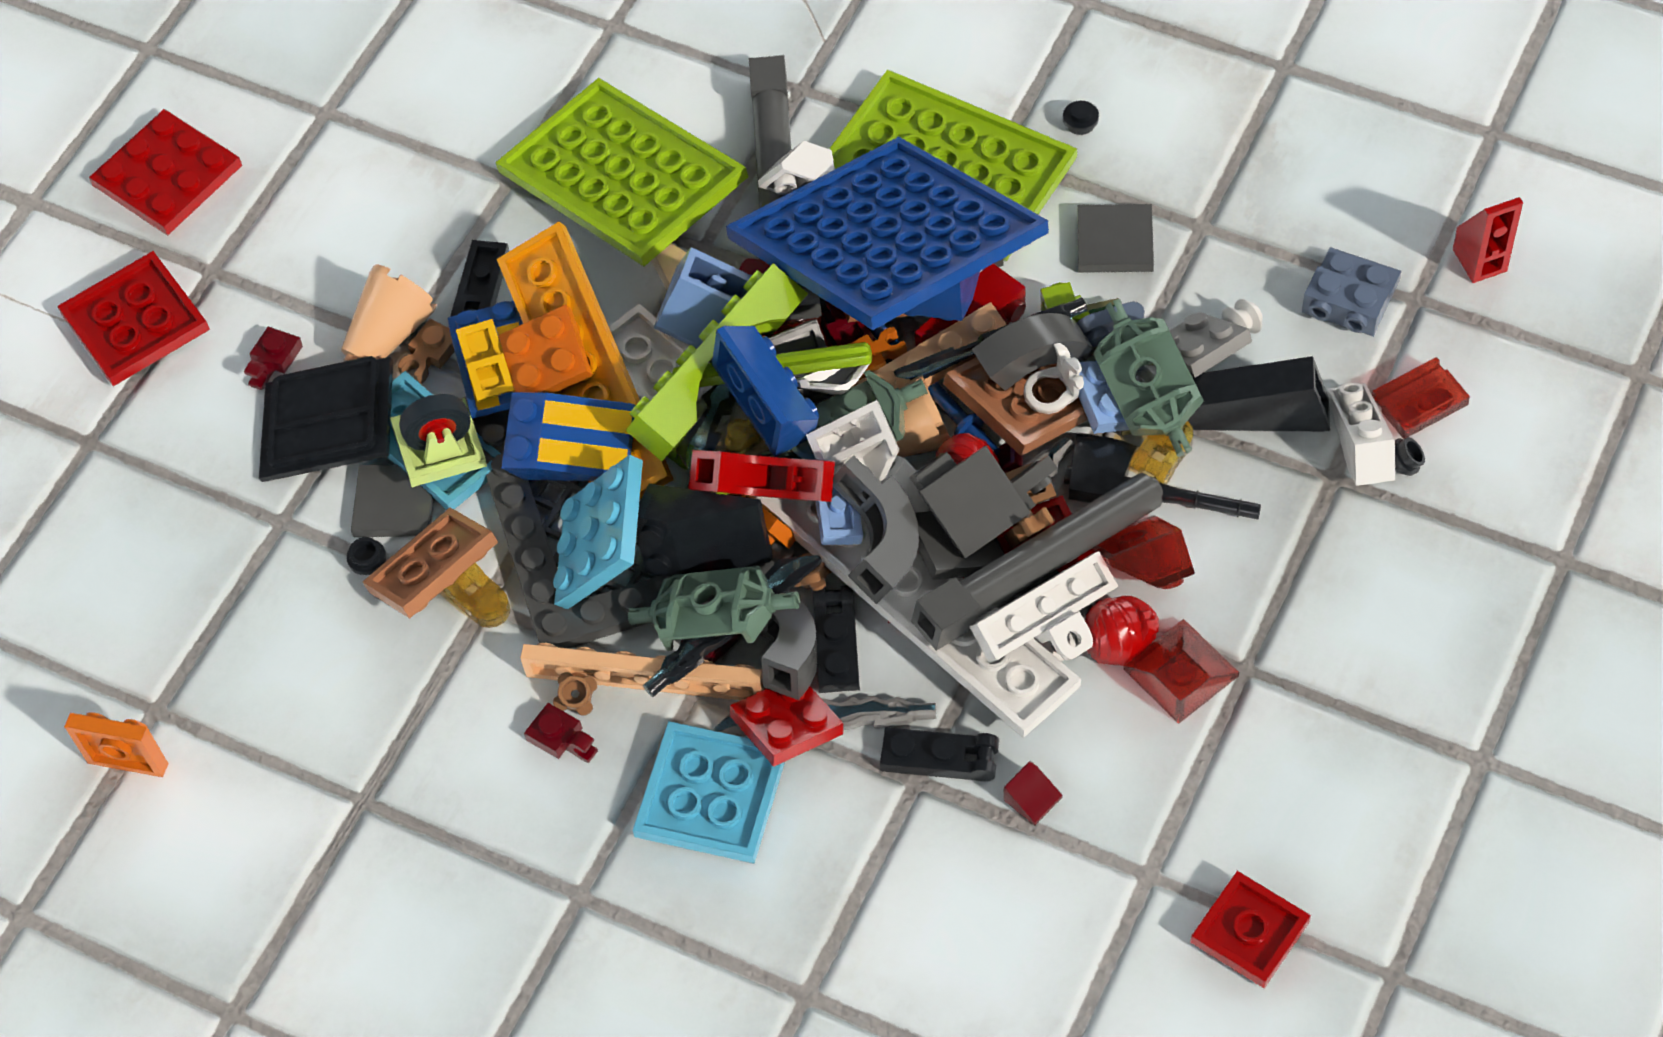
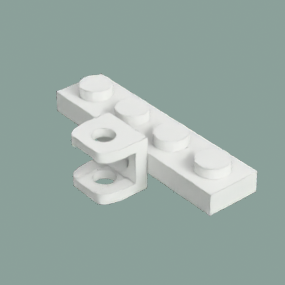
M1098 551L970 626V629L989 663L1000 659L1033 638L1061 662L1063 660L1068 661L1093 646L1092 634L1079 610L1119 586ZM1073 633H1075L1078 638V644L1076 643Z

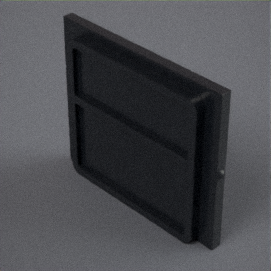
M369 356L275 377L272 382L265 383L259 479L261 482L388 457L392 408V358L386 357L376 360L375 357Z

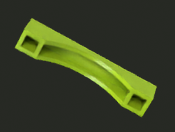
M774 263L764 274L757 270L743 286L748 291L741 299L736 294L721 310V313L726 317L720 323L713 319L698 336L703 341L697 349L690 345L677 359L676 363L680 368L673 375L667 370L653 386V389L658 393L651 401L644 396L629 413L635 419L626 431L661 462L697 421L696 402L699 385L708 362L713 358L716 330L723 326H755L760 335L774 334L808 295L804 289Z

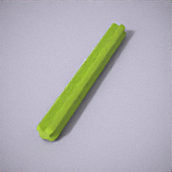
M861 342L777 354L776 358L783 368L788 367L796 375L869 365L872 362V351L868 343ZM708 363L699 387L725 384L712 366V363Z

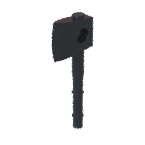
M1076 435L1072 466H1067L1064 477V484L1069 485V499L1090 503L1132 478L1127 476L1138 446L1109 437ZM1160 483L1163 490L1162 503L1180 504L1194 507V509L1200 508L1237 515V518L1242 516L1259 519L1261 504L1201 493L1199 490L1195 492Z

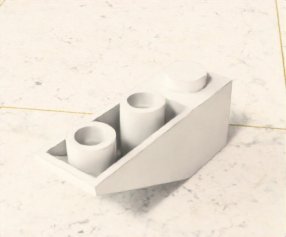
M1345 383L1340 387L1328 388V397L1345 462L1355 485L1394 481L1395 439L1366 383Z

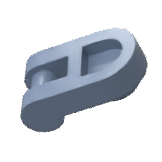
M1132 301L1122 304L1128 318L1130 317L1131 320L1144 318V307L1140 303ZM1106 309L1087 315L1077 322L1093 347H1097L1114 330V323Z

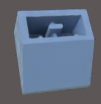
M690 247L676 266L653 328L698 348L703 342L698 336L713 319L720 323L726 317L721 313V310L735 294L741 299L748 291L743 286L752 275Z

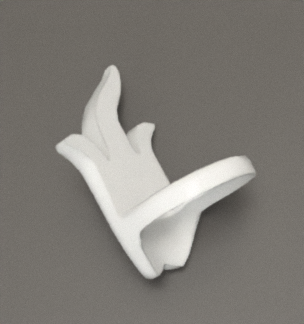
M1061 343L1053 344L1057 353V366L1035 372L1029 376L1024 385L1023 394L1025 401L1031 409L1038 413L1052 414L1059 412L1078 398L1079 391L1084 386L1082 375L1079 376V373L1082 371L1079 360L1075 357L1071 358L1068 349ZM1041 378H1059L1064 383L1066 391L1055 402L1042 403L1033 396L1032 387Z

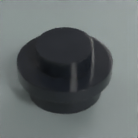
M1074 101L1068 104L1063 111L1065 126L1071 133L1076 135L1090 133L1099 121L1097 107L1088 101Z
M1410 437L1396 439L1395 470L1407 476L1418 473L1420 466L1425 463V455L1421 446Z
M362 537L355 540L347 552V563L350 569L359 575H371L386 562V551L383 545L370 537Z

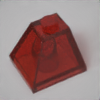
M1156 515L1131 524L1090 549L1092 554L1099 551L1107 565L1161 589L1177 587L1184 582L1183 578L1195 574L1182 530Z
M1182 619L1150 644L1140 656L1123 665V670L1178 724L1238 678L1240 673L1185 619Z

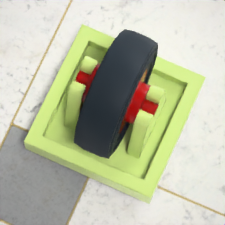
M450 394L429 395L416 400L401 415L390 418L411 487L487 467L486 458L465 398L460 399Z

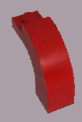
M692 450L689 489L744 496L831 502L835 462L755 456L722 451Z

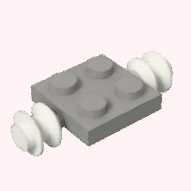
M1239 299L1236 301L1234 308L1226 307L1222 311V319L1206 315L1205 313H1194L1187 316L1183 323L1169 330L1191 376L1196 378L1251 343L1250 333L1256 334L1262 329V313L1256 304L1245 299ZM1153 365L1141 366L1136 373V380L1142 383L1150 382L1156 375V367Z

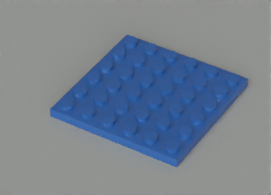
M901 137L881 145L726 225L727 238L770 266L774 263L791 279L872 330L885 325L890 320L914 309L919 304L1049 233L1047 219Z

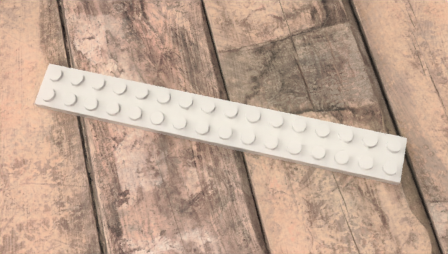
M639 303L611 324L609 329L639 399L641 400L646 396L651 401L658 393L653 389V386L667 370L672 373L673 368L679 367L676 361L689 345L654 329L657 318ZM725 384L719 385L717 391L710 397L711 411L690 444L698 450H702L706 446L709 429L719 403L729 398V389ZM712 386L699 387L696 402L697 421L707 409L701 396ZM736 401L732 414L723 415L715 431L722 433L715 451L763 456L762 453L769 451V448ZM746 496L747 498L760 499L762 508L791 529L798 543L814 557L818 558L819 555L829 570L1022 738L1028 735L1080 688L1081 678L1034 638L991 663L988 662L971 630L936 651L911 620L916 600L953 578L933 580L918 550L909 572L881 601L875 604L848 577L864 560L870 547L869 530L862 516L863 539L861 544L821 545L815 501ZM962 577L956 578L959 582L963 580ZM996 607L988 613L984 614L983 616L979 617L976 620V623L982 620L983 618L987 617L988 615L992 614L993 612L997 611L999 608Z

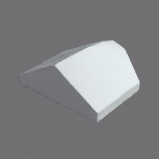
M869 365L796 374L794 376L798 383L797 388L831 395H841L859 380Z
M877 400L806 434L816 460L835 462L834 475L854 455L872 471L873 475L880 482H883L899 451L897 442Z

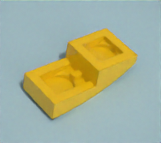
M493 319L456 329L477 402L515 391Z

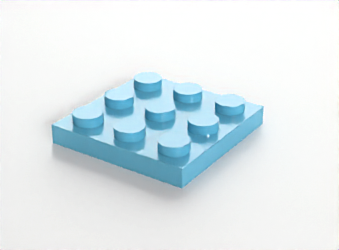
M628 455L564 502L560 513L563 520L562 533L557 544V552L559 553L558 570L553 581V585L556 588L554 605L569 609L634 565L643 460Z
M668 721L633 828L634 837L755 864L785 762L773 767L749 738Z

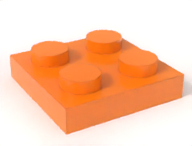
M566 304L498 335L515 392L554 394L593 376L572 309Z
M88 712L86 715L69 714L64 727L88 764L164 777L168 761L145 724L132 719H126L124 722L109 720L107 717L94 712Z

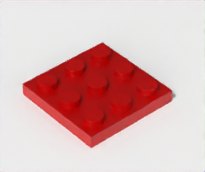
M163 109L89 176L93 187L168 236L243 165L239 156Z
M154 251L57 306L65 321L113 387L210 330L205 318Z

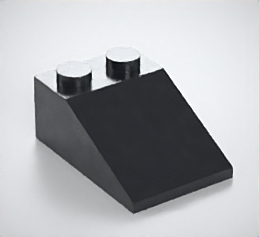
M649 484L639 502L636 536L646 573L658 576H672L676 574L742 568L768 563L773 557L760 499Z

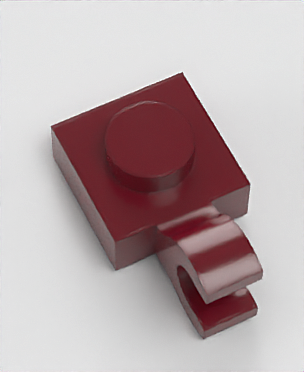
M826 300L824 301L828 309L823 312L824 319L827 322L825 335L832 346L850 344L867 334L873 342L876 340L867 326L859 321L847 322L842 310Z
M268 326L249 353L251 361L244 370L245 375L252 377L248 385L263 390L265 383L269 382L274 371L285 374L303 347L301 338Z
M550 703L545 705L524 732L528 742L557 759L567 750L582 761L589 763L598 752V749L592 746L595 741L594 738L581 731L583 727L580 720Z

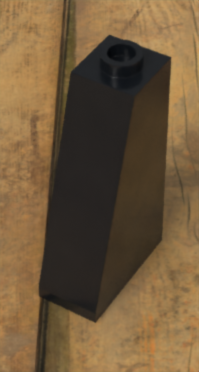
M1313 356L1204 372L1193 378L1204 402L1183 426L1184 430L1330 431L1329 397Z

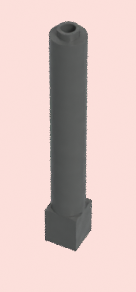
M784 55L749 58L757 183L780 158L792 150ZM758 186L759 208L785 196Z
M1138 473L960 582L954 577L916 600L911 622L936 651L970 631V626L975 624L979 617L1162 505L1163 495L1160 483L1152 476Z

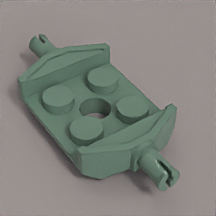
M1114 300L1113 303L1117 312L1111 302L1105 306L1114 323V330L1099 343L1094 352V357L1132 435H1166L1169 437L1177 457L1184 456L1185 454L1180 444L1183 445L1187 454L1192 451V447L1182 430L1183 426L1204 400L1164 319L1149 317L1131 320L1130 317L1128 318L1121 300ZM1153 365L1157 370L1153 380L1147 383L1136 380V373L1141 366Z
M868 370L864 372L867 381L850 388L844 394H837L815 405L819 413L817 430L877 400L897 442L902 440L905 434L904 411L908 409L906 403L928 394L921 378L899 390L898 388L894 389L891 384ZM808 440L777 456V458L791 457L792 459L816 460ZM770 450L762 453L763 456L774 457Z
M760 566L676 574L664 579L656 600H652L650 607L629 608L628 620L631 625L653 622L659 639L667 651L673 650L674 640L742 634L747 643H753L770 620L772 613H775L776 610L799 609L800 596L797 591L774 594ZM716 595L711 602L707 604H702L709 598V596Z

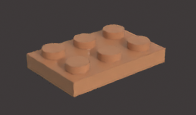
M450 507L363 581V584L370 594L410 619L413 615L422 611L442 590L452 585L471 565L481 560L498 541L491 530Z

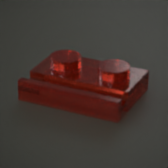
M1437 357L1372 391L1375 402L1382 408L1381 412L1403 439L1466 407L1470 400L1469 394L1448 369L1444 370Z

